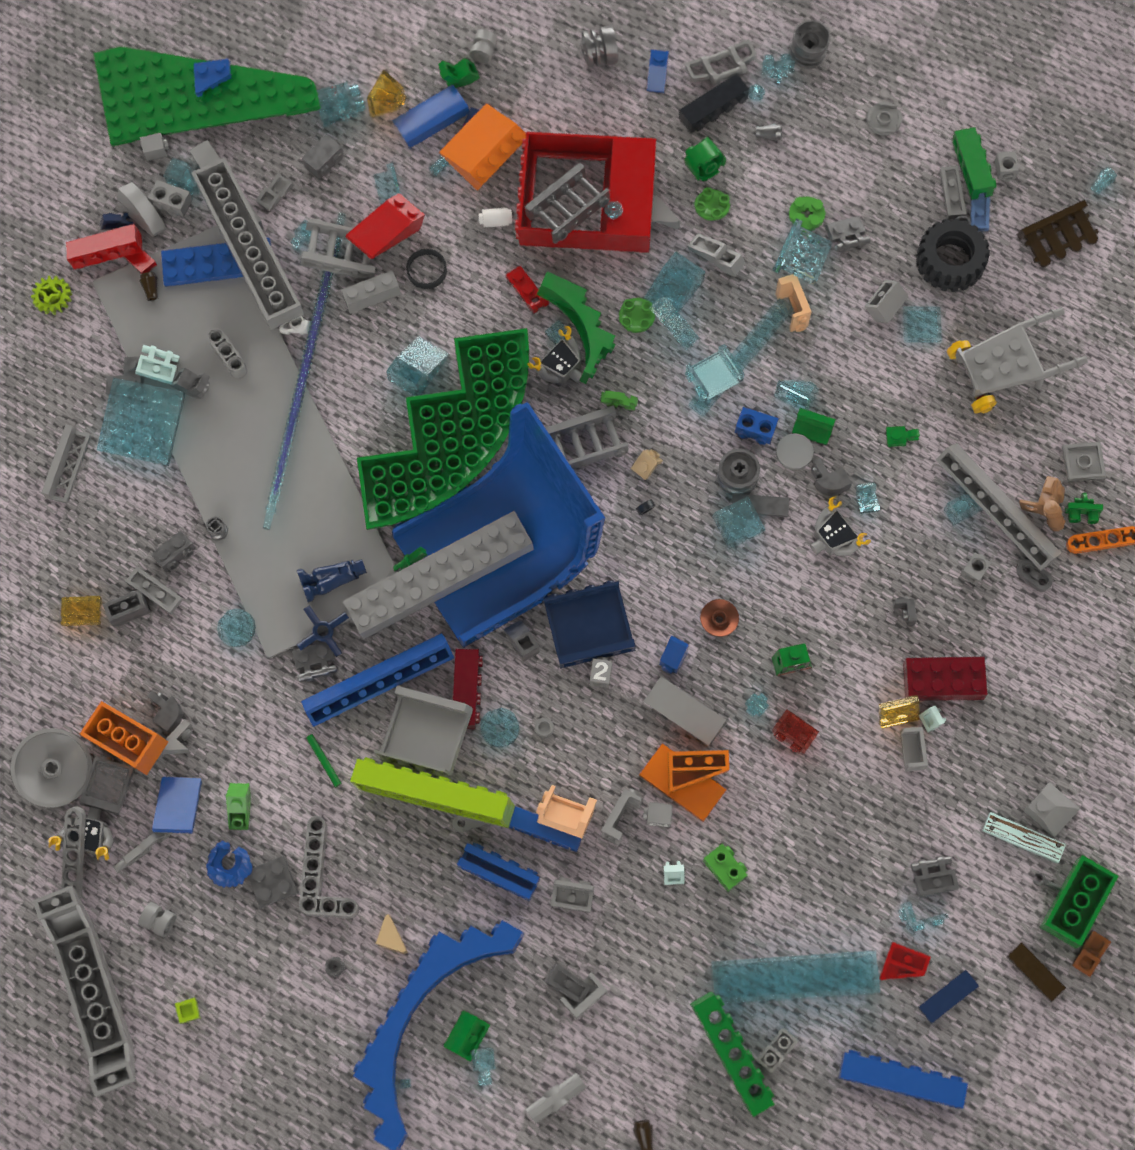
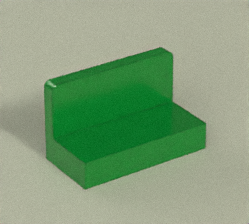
M800 408L792 434L804 435L809 440L827 445L836 419Z
M463 1010L443 1047L471 1062L490 1025Z

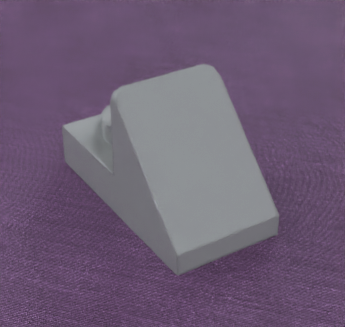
M185 719L166 738L169 742L162 751L163 755L191 753L181 743L182 740L185 741L191 736V730L193 729Z

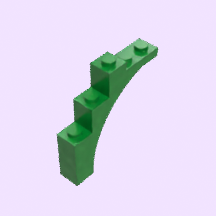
M547 271L537 295L558 307L577 329L585 351V368L579 381L586 384L588 379H593L597 368H594L595 364L599 365L602 358L605 359L608 353L612 354L616 345L613 343L615 335L599 328L601 312L585 305L587 298L584 296L587 289Z

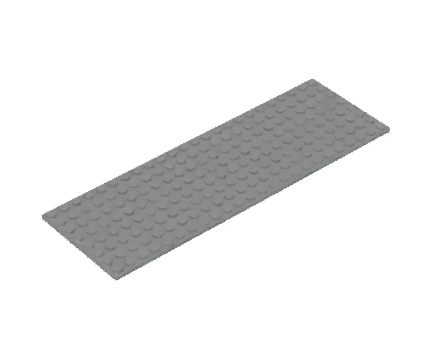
M216 225L149 255L157 263V266L149 271L154 272L155 276H157V300H147L139 281L141 274L131 264L95 279L93 285L127 357L140 355L148 357L147 353L141 351L143 345L149 347L152 345L156 346V349L166 352L169 350L173 354L180 356L178 363L170 361V364L177 366L174 378L178 371L183 368H187L197 375L205 373L210 376L208 380L210 385L202 399L193 398L175 389L170 384L144 377L143 392L205 525L208 519L217 516L223 519L228 528V534L224 539L214 540L212 538L267 657L272 658L297 646L296 644L313 634L312 629L314 625L304 612V608L310 605L319 620L327 622L346 612L349 618L340 624L342 625L352 620L343 602L344 600L398 571L394 572L393 566L395 564L377 528L366 530L362 498L305 382L277 492L274 493L301 374L278 328L270 330L244 277L164 286L161 251L226 243ZM211 329H221L242 357L247 368V373L244 377L234 378L215 353L207 338L208 332ZM227 351L224 355H229L231 352ZM154 356V359L165 361L163 358ZM237 365L233 369H239L241 365ZM351 560L354 562L363 560L366 574L360 575L359 579L341 585L325 595H316L313 602H307L297 569L301 568L306 573L312 574L313 569L345 561H350L351 563ZM320 626L317 633L321 635L329 630L326 626Z

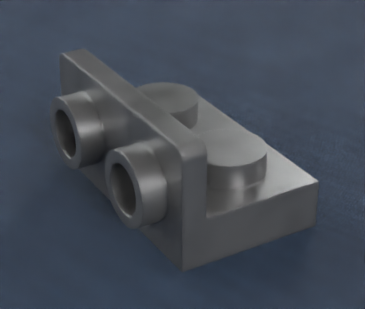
M180 530L154 551L151 556L167 572L174 570L179 565L178 562L183 558H189L196 548Z

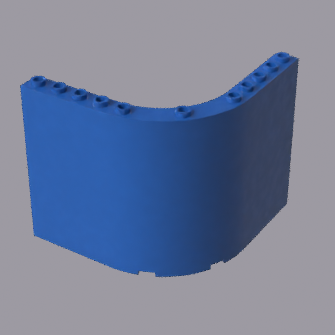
M528 402L523 405L518 404L512 408L510 412L507 449L502 458L492 465V469L471 486L464 487L458 494L437 507L413 517L405 523H398L392 530V537L404 556L411 554L419 547L425 548L427 556L513 511L517 514L533 543L534 550L434 602L462 648L542 603L547 598V594L558 588L561 590L588 565L587 560L596 555L600 545L605 516Z

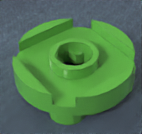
M808 196L797 197L791 204L789 220L798 230L810 232L821 226L824 222L825 208L821 200ZM809 211L812 215L805 217V214H802V212Z
M601 392V403L607 404V407L614 405V408L617 409L619 405L624 406V409L635 411V407H637L638 398L631 395L630 398H627L625 393Z

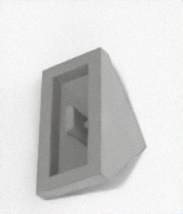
M655 195L651 221L674 229L680 228L678 217Z

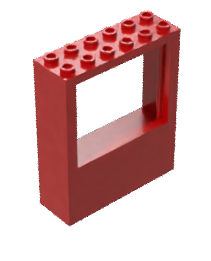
M526 131V139H522L523 154H521L520 187H518L519 203H517L516 207L517 220H515L516 239H519V245L649 253L657 138ZM537 158L605 161L603 191L606 188L609 189L610 200L601 209L600 231L572 230L564 240L558 241L555 244L552 240V229L531 228L532 220L526 216L525 206L534 199Z

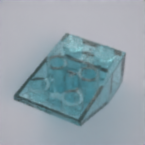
M675 251L643 299L650 301L656 311L672 321L704 282L705 271Z
M418 336L395 358L387 369L388 380L414 396L422 395L450 354Z

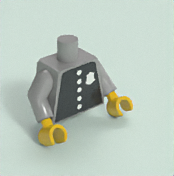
M564 326L567 333L564 334L561 329H559L558 333L560 336L565 337V340L561 339L541 361L538 357H533L532 360H534L535 366L531 362L528 363L530 369H536V373L546 382L565 384L571 378L578 384L582 375L578 370L581 367L582 356L574 337L570 336L571 328Z
M836 496L831 497L828 502L829 506L827 505L818 516L814 526V537L817 541L811 544L810 547L815 554L825 549L829 556L834 554L836 556H850L860 549L862 544H870L871 540L868 539L863 542V537L867 533L857 535L838 510L834 511V508L842 505V501H839L835 506L833 500Z
M90 807L85 823L84 852L96 855L97 860H99L100 856H104L105 860H109L108 853L114 842L111 830L105 822L99 821L102 810ZM64 828L56 836L49 838V848L56 844L55 850L59 851L61 849V844L64 842ZM71 831L70 838L73 841H78L79 834L76 831Z

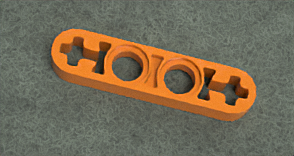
M1129 526L1073 535L1067 540L1066 548L1069 552L1077 554L1134 545L1135 538L1134 540L1131 537L1123 539L1122 536H1127L1130 532L1135 534V527ZM1108 535H1115L1118 538V542L1111 543L1108 540ZM1083 538H1085V544H1080L1077 548L1071 545L1074 540L1076 543H1082L1084 541ZM1089 538H1097L1099 540V545H1091L1089 542Z

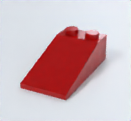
M398 193L381 204L348 232L345 237L370 259H373L421 229L425 214Z

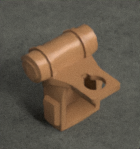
M1047 476L1039 502L1020 500L1019 503L1022 510L1046 516L1047 524L1051 530L1060 531L1064 528L1066 521L1062 516L1063 511L1059 504L1063 503L1065 498V488L1058 478Z

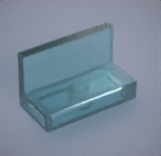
M393 163L386 164L387 172L374 174L380 204L400 193Z

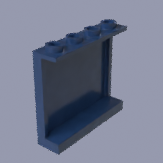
M606 581L600 586L589 585L579 591L572 589L562 595L551 594L544 599L560 669L591 662L593 659H598V657L608 658L636 651L635 641L632 638L619 588V581Z

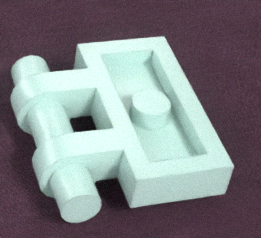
M143 345L141 352L147 353L148 357L140 355L135 374L171 385L177 366L170 364V361L178 363L180 356L173 354L169 350L166 352L156 349V346L151 345L149 347ZM154 356L163 358L165 361L154 359Z

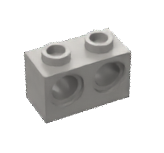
M159 180L156 181L148 196L149 201L157 211H167L174 217H184L193 200L189 191Z

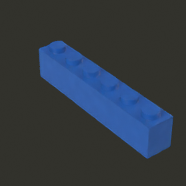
M849 1050L848 1053L845 1052L842 1055L839 1079L958 1109L964 1108L968 1083L963 1082L961 1077L951 1075L949 1079L942 1077L943 1073L930 1070V1073L922 1072L921 1067L910 1065L909 1068L901 1066V1062L889 1060V1063L882 1062L881 1057L869 1055V1058L862 1057L861 1052Z

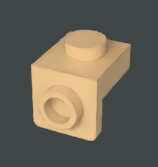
M652 449L643 450L631 469L644 480H647L656 466L661 464L663 460L659 458L660 455Z

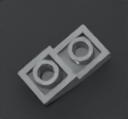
M783 1027L756 1060L772 1074L799 1040Z

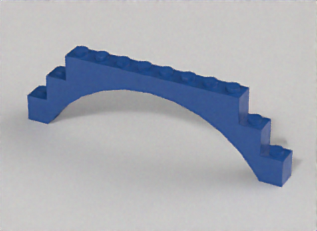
M502 920L500 924H496L491 932L492 937L470 926L468 930L465 929L460 937L461 943L440 931L437 936L433 935L428 944L430 948L418 960L420 965L416 971L413 970L407 979L409 983L405 989L402 988L398 993L396 1005L394 1007L391 1006L388 1010L386 1022L384 1025L380 1024L375 1032L377 1037L373 1043L370 1042L364 1051L366 1055L362 1062L358 1061L355 1065L353 1077L374 1089L372 1093L368 1092L363 1101L365 1104L363 1108L384 1121L383 1124L379 1123L373 1133L375 1135L374 1140L389 1150H400L408 1137L398 1108L395 1078L400 1044L413 1013L424 998L441 981L462 967L485 958L514 954L524 934L521 930Z

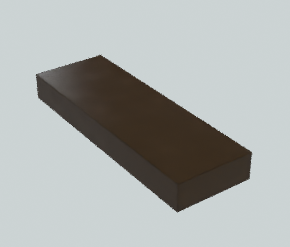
M1022 942L1007 956L1017 969L1050 1002H1053L1066 989Z

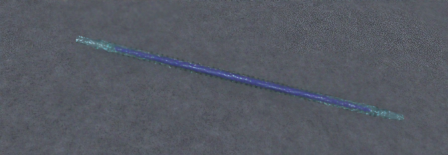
M339 213L336 225H344L346 217L344 213ZM341 237L336 238L335 258L338 257L337 253L339 252L338 248H340ZM323 271L321 276V284L317 294L318 298H316L317 302L315 303L316 307H314L315 312L312 313L310 331H308V340H306L307 345L304 346L302 364H300L301 369H299L298 378L296 379L298 382L295 384L297 388L294 389L296 393H293V402L290 404L288 422H286L287 427L284 428L286 432L283 433L285 437L282 438L284 442H281V452L278 453L280 456L277 458L275 476L272 478L274 481L271 482L273 486L270 487L271 492H269L270 497H268L269 503L265 508L267 511L263 524V529L270 530L273 515L277 511L276 503L279 502V492L282 491L280 489L283 486L281 482H284L285 467L288 466L286 463L289 461L291 443L294 441L292 438L295 437L293 433L296 432L294 428L297 427L295 423H298V413L301 412L300 408L303 403L304 389H306L305 384L308 383L310 365H312L311 360H313V355L315 354L313 351L316 350L314 346L317 345L319 327H321L322 318L324 317L322 313L325 312L324 308L327 303V294H329V285H331L332 276L334 275L332 272Z

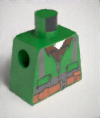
M804 643L778 649L772 656L776 676L812 668L808 650Z

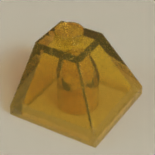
M385 70L381 72L367 97L370 116L373 118L398 110L399 106L403 105L406 100L404 87Z

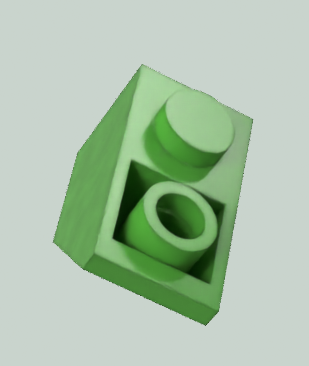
M230 783L226 794L229 830H249L250 783Z

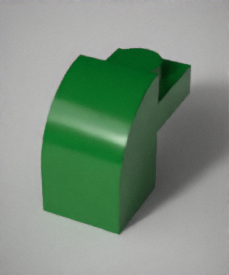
M466 58L455 65L444 60L438 64L440 76L446 81L448 87L453 84L455 88L470 85L480 78L475 63Z

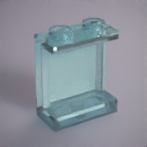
M725 344L718 347V352L693 366L690 363L686 365L685 376L689 382H693L696 394L699 397L702 396L704 401L713 398L744 380L743 370Z

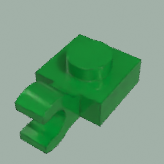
M905 426L886 427L887 447L906 446V441L919 440V429L905 431Z

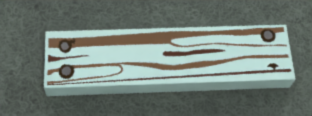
M992 812L989 813L982 830L1057 864L1066 846L1062 842Z

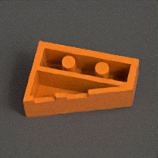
M729 750L668 752L669 793L728 772Z

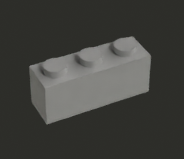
M393 270L341 289L350 314L401 295Z

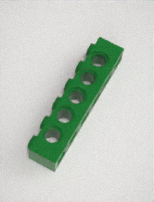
M709 992L690 1003L748 1112L755 1117L774 1106L772 1098L775 1096L770 1087H765L762 1082L765 1078L759 1068L755 1069L752 1063L754 1057L749 1049H744L742 1043L745 1041L740 1032H735L732 1027L735 1023L729 1013L725 1014L722 1008L724 1002L719 994L715 995L713 992ZM717 1011V1020L710 1021V1014ZM728 1030V1037L721 1040L719 1037L720 1032ZM733 1048H738V1055L730 1058V1051ZM747 1066L748 1073L745 1076H740V1069ZM758 1085V1091L755 1094H750L751 1086Z

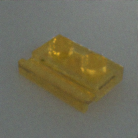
M101 596L62 597L61 625H101Z
M917 695L879 704V723L881 729L919 720V699Z

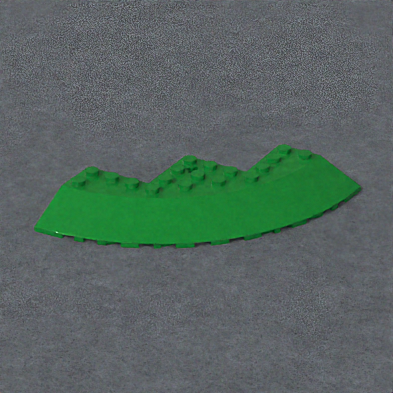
M527 328L454 338L461 390L406 397L413 450L357 458L366 530L393 525L437 507L475 479L494 458L509 435L510 412L512 408L522 404L529 372Z

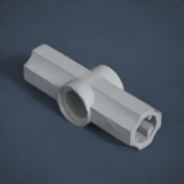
M575 1073L560 1085L557 1084L544 1093L543 1097L528 1106L526 1111L534 1123L537 1124L552 1112L555 1113L560 1110L561 1107L570 1102V1099L577 1096L587 1087L580 1076Z

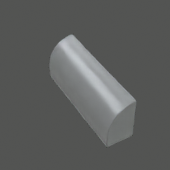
M662 676L643 701L708 746L711 745L726 724V719Z

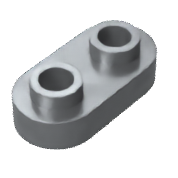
M1022 560L1016 568L1017 575L1035 590L1045 592L1052 586L1053 579L1051 575L1044 569L1040 571L1031 560ZM1023 568H1027L1029 573H1024ZM1038 580H1043L1045 585H1040Z

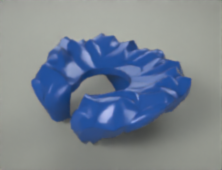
M224 840L217 843L210 851L209 860L206 864L207 876H209L214 884L223 888L226 886L229 888L232 886L236 887L238 884H243L244 878L251 875L253 867L248 852L241 847H237L232 852L235 854V865L232 869L226 870L222 865V860L230 852V843Z

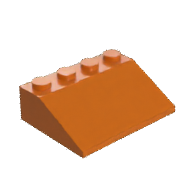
M486 103L439 151V154L478 191L522 145V139H526V133L515 122Z

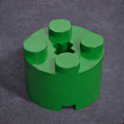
M704 138L700 143L689 147L685 151L684 164L697 181L702 180L705 182L720 172L718 170L720 166L724 167L726 164V157L709 138Z

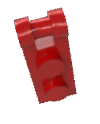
M521 265L505 275L533 314L537 313L539 308L549 305L548 300L537 295L539 289ZM535 298H537V299H538L537 302H535V303L532 302V300H534Z

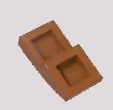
M1092 930L1072 966L1091 977L1111 941Z

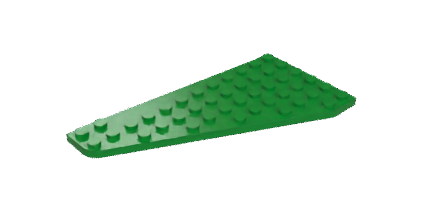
M122 46L93 53L112 147L139 141L140 137L157 133L168 135L281 115H299L321 109L315 83L310 78L230 64L231 78L221 82L214 89L210 87L202 92V96L197 97L195 93L194 63L207 62V60Z

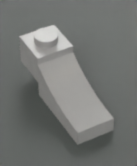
M700 233L687 246L690 251L707 259L722 272L734 277L746 264L742 254L727 248L726 244Z

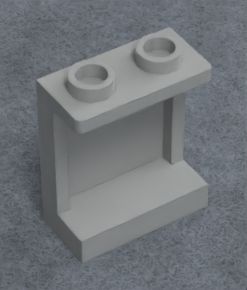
M633 789L623 790L601 830L602 838L617 846L620 845L623 833L615 828L628 804H632L640 809L642 798L639 792Z

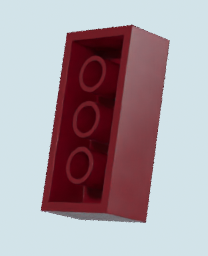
M985 657L906 658L903 662L905 701L984 700L988 695Z

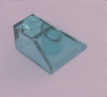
M779 380L774 397L798 409L810 410L818 395L819 388L814 383L803 380Z

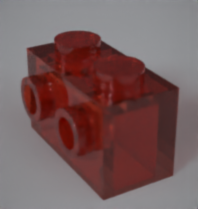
M786 709L772 730L777 740L781 742L786 741L791 745L790 748L798 754L800 752L805 754L819 734L817 729L788 709Z

